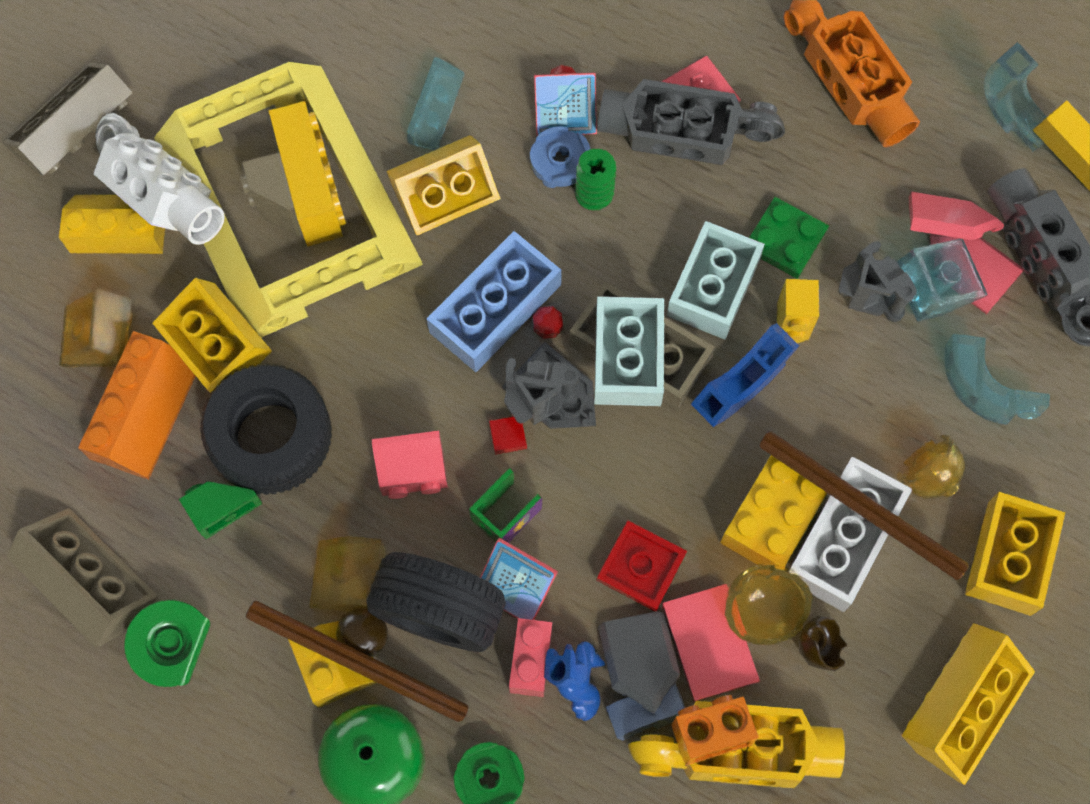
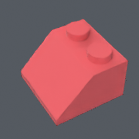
M439 431L371 439L382 496H388L390 499H400L407 497L410 492L421 491L422 494L439 493L441 488H448L444 452Z

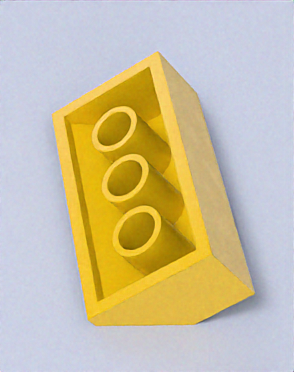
M973 623L967 634L962 638L960 645L949 662L944 666L934 686L926 694L918 711L908 722L902 737L917 754L957 782L965 785L1035 673L1034 669L1008 635Z

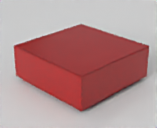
M514 417L489 421L495 455L527 449L523 423H518Z

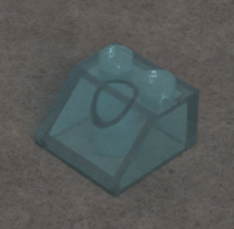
M963 239L914 248L897 261L900 268L909 274L917 290L915 298L909 302L917 322L945 315L988 295Z

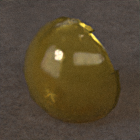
M762 563L748 568L730 584L726 592L725 617L729 628L740 639L756 645H774L789 640L803 629L802 626L811 612L813 597L809 586L791 568L774 563Z

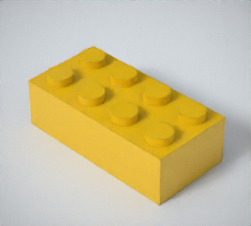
M305 101L268 110L296 216L307 247L343 237L340 226L345 225L346 222L315 112L308 113Z

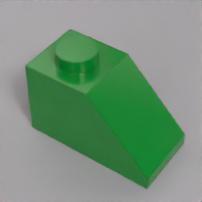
M209 481L204 484L193 485L186 490L185 496L179 499L196 529L205 540L262 505L254 490Z

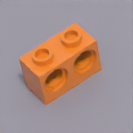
M726 695L713 700L710 707L699 709L698 705H693L678 711L679 716L675 717L671 726L685 766L752 746L759 737L744 696L733 699L732 695ZM729 715L734 717L738 722V729H727L722 723V716ZM692 725L699 726L704 731L705 739L701 741L692 739L688 734V727Z

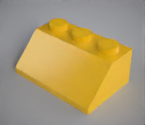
M471 135L386 171L396 197L416 236L500 199L481 144Z
M74 195L62 208L59 239L70 253L163 254L165 228L150 225L118 195Z

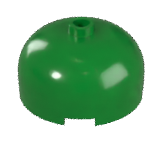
M363 704L346 710L328 726L319 745L318 768L321 779L329 793L342 804H400L414 792L424 771L425 751L417 729L401 712L381 704ZM372 748V757L369 760H363L360 753Z

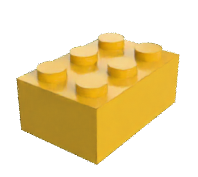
M194 278L152 323L210 393L215 391V387L220 385L222 380H226L230 374L233 375L236 371H242L241 369L245 367L257 366L272 352L217 285L198 278Z
M771 455L725 531L720 543L779 577L827 492Z
M998 492L987 504L965 595L1029 616L1043 609L1066 512Z

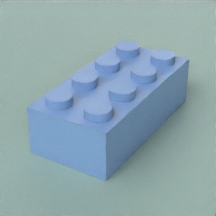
M513 231L427 318L429 333L474 372H477L561 286L562 270Z

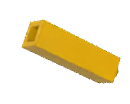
M1066 100L1038 124L1033 131L1090 191V124Z

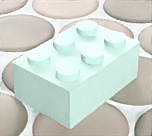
M705 221L669 301L667 317L725 340L760 261L765 244Z
M597 297L594 404L661 406L664 394V298Z

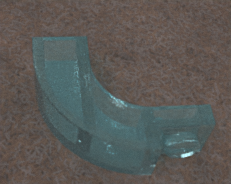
M1017 42L989 67L984 79V91L990 110L1006 133L1013 130L1034 152L1044 142L1033 129L1047 116L1032 100L1027 89V77L1039 64Z
M958 334L951 336L945 345L947 378L956 396L975 414L989 421L1007 425L1016 414L1023 419H1034L1040 417L1049 407L1050 394L1013 390L1001 385L991 376L985 362L986 338Z

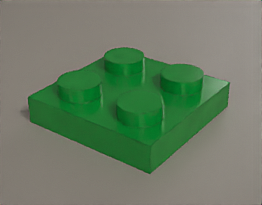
M774 197L749 238L765 244L761 260L799 279L828 231L829 225Z

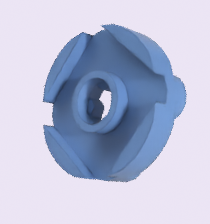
M562 126L552 127L544 130L537 136L536 142L530 150V165L534 174L542 180L545 186L549 188L570 186L576 183V167L579 157L591 148L587 139L579 132L576 134L568 131L567 127ZM556 152L569 156L563 162L554 160Z

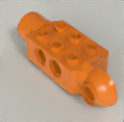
M792 0L789 9L784 12L785 26L793 36L801 35L805 37L809 44L804 56L851 124L869 125L883 147L893 146L912 134L920 124V120L904 99L912 84V80L862 11H849L827 20L817 0Z

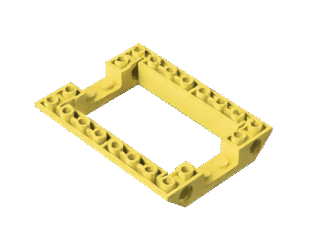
M287 62L181 107L173 112L154 137L155 141L162 145L164 151L170 156L179 159L182 163L181 165L190 173L201 178V182L211 190L209 198L221 208L194 150L203 146L207 148L223 141L218 128L272 105L276 109L305 101L310 112H315L320 132L374 238L259 288L225 216L220 231L214 238L204 243V246L230 302L261 338L308 317L305 306L347 287L362 282L365 290H368L423 265L321 66Z

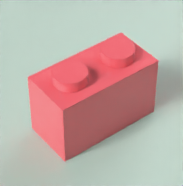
M518 618L509 682L510 693L544 697L546 679L544 678L546 652L550 649L552 622Z

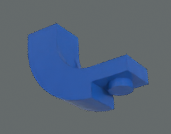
M777 323L771 325L753 348L728 372L709 382L691 405L712 427L717 426L739 411L763 390L786 366L785 362L797 350L799 345Z

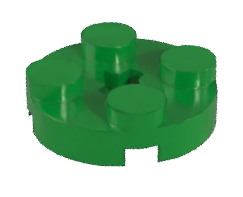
M492 742L480 743L468 749L457 764L454 775L455 789L463 804H515L522 795L525 780L524 770L517 755L505 746ZM486 769H490L491 773L498 772L500 779L495 781L496 787L489 789L488 785H480L479 779L484 777L483 771Z

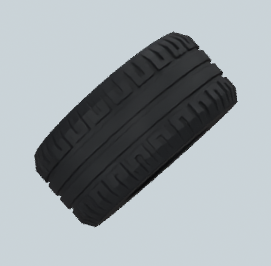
M258 364L257 366L252 365L249 368H242V371L234 372L235 374H230L226 380H222L221 384L215 387L216 390L212 391L211 396L208 397L200 422L202 426L200 427L202 444L218 471L236 487L251 489L256 494L263 493L265 495L269 493L277 494V492L283 493L286 490L290 491L293 487L296 488L300 486L299 484H304L307 478L310 479L313 476L312 474L318 471V467H321L326 459V454L329 452V446L331 445L330 439L332 438V427L328 411L316 387L298 371L282 365L278 366V364H273L272 366L270 364ZM272 405L282 406L293 411L297 419L296 428L292 437L284 446L266 454L249 453L240 447L238 443L240 427L252 412Z
M392 552L382 558L366 600L368 611L373 616L417 636L467 651L483 652L492 645L495 637L494 634H496L506 604L502 590L472 573L430 558L403 552Z

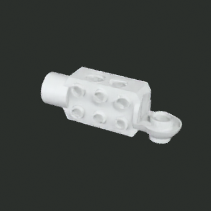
M115 113L106 114L101 118L96 131V146L100 157L94 175L150 225L179 231L193 244H204L214 238L222 228L225 216L223 210L209 198L211 190L201 182V178L190 173L181 165L182 163L179 159L170 156L164 151L160 143L140 138L138 130L130 125L125 118Z

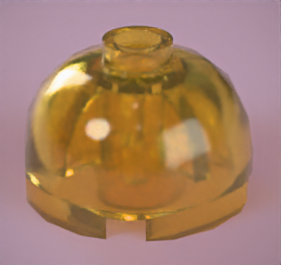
M941 435L940 437L944 441L937 444L932 439L923 444L903 463L905 466H909L904 474L898 470L897 479L900 483L912 488L911 493L923 499H936L941 496L948 498L961 487L959 482L965 472V461L963 453L949 435Z

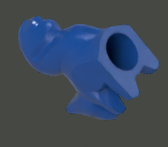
M587 641L580 642L575 652L572 645L567 644L563 656L559 655L555 649H548L546 652L544 678L557 687L561 696L572 701L571 708L577 718L587 721L596 715L601 698L597 687L589 682L592 668L605 666L604 660L600 658L593 645Z

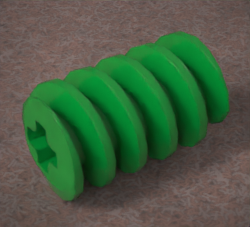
M599 148L590 149L579 157L576 167L575 193L576 200L584 209L591 211L601 210L612 202L615 189L616 162L613 156L606 150Z

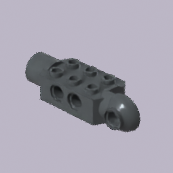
M643 79L632 93L604 89L598 119V132L627 136L631 149L634 151L723 165L730 157L734 134L745 135L746 138L757 142L771 141L772 139L783 137L785 134L784 123L777 114V107L771 103L754 102L750 105V109L741 108L734 93Z
M1026 168L1010 172L992 184L987 191L1004 219L1006 242L1010 248L1016 251L1024 272L1030 275L1036 284L1037 293L1041 300L1046 302L1051 310L1058 311L1061 315L1065 334L1071 341L1081 346L1090 347V329L1081 323V321H1085L1090 325V245L1056 190H1040Z

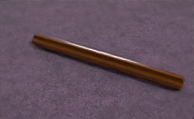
M772 431L767 432L762 438L759 445L761 449L955 580L963 577L969 566L967 562Z
M253 601L246 612L245 617L248 620L457 722L463 721L468 712L469 706L466 703L259 601Z

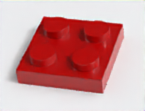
M627 520L596 581L656 612L687 551Z

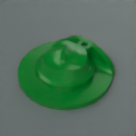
M164 600L145 607L133 618L125 635V655L131 669L141 679L152 685L161 687L186 685L191 680L211 625L210 621L198 609L182 601Z

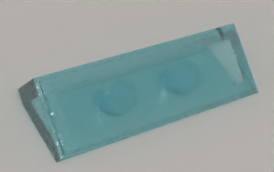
M434 57L407 129L409 144L431 150H437L465 75L463 71L440 58Z

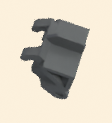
M876 241L859 252L856 261L843 269L838 292L841 295L851 297L849 309L875 316L884 314L888 320L898 322L905 315V307L908 302L915 298L917 290L909 274L900 268L895 259L892 260L889 256H886L883 260H876L873 257V253L878 252L881 247V243Z
M514 358L508 359L506 364V394L504 403L518 423L522 424L530 419L532 424L536 425L559 411L562 403L573 404L578 400L579 390L576 384L579 382L580 375L575 367L556 361L544 362L534 359V362L527 363V371L525 373L518 374L514 370L516 360Z

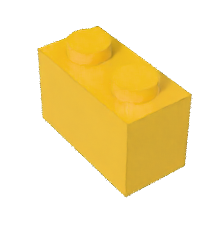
M786 279L777 302V324L796 343H801L809 340L819 318V280Z

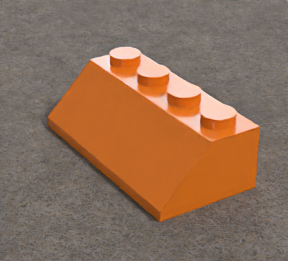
M135 331L132 332L78 447L90 460L149 480L196 377L171 345L162 340Z

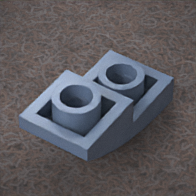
M676 683L673 687L671 686L655 714L644 709L640 703L630 697L606 706L616 737L621 741L652 726L659 729L672 723L675 717L679 716L678 711L685 708Z

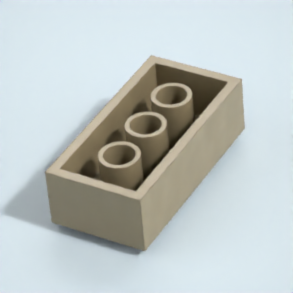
M605 281L569 332V346L594 361L596 354L597 297H630ZM665 317L664 394L662 402L678 411L709 365L715 347Z

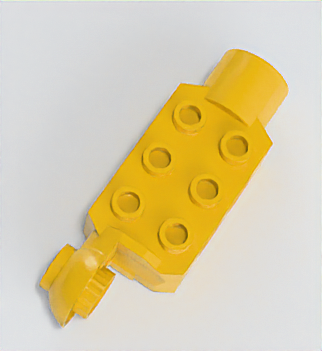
M696 701L694 705H698L699 709L712 706V703ZM747 705L759 737L752 746L688 766L684 764L678 743H674V739L669 736L644 735L641 736L640 741L629 743L628 749L635 762L640 766V774L646 776L667 777L672 775V768L684 769L689 780L795 788L804 776L840 778L844 767L845 741L842 728L810 726L802 709ZM729 715L722 716V723L727 729H738V722L734 717ZM692 725L688 727V734L692 739L697 741L705 739L704 731L699 726Z

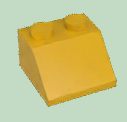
M339 621L321 624L314 627V629L337 640L336 630ZM289 640L312 702L318 708L377 683Z

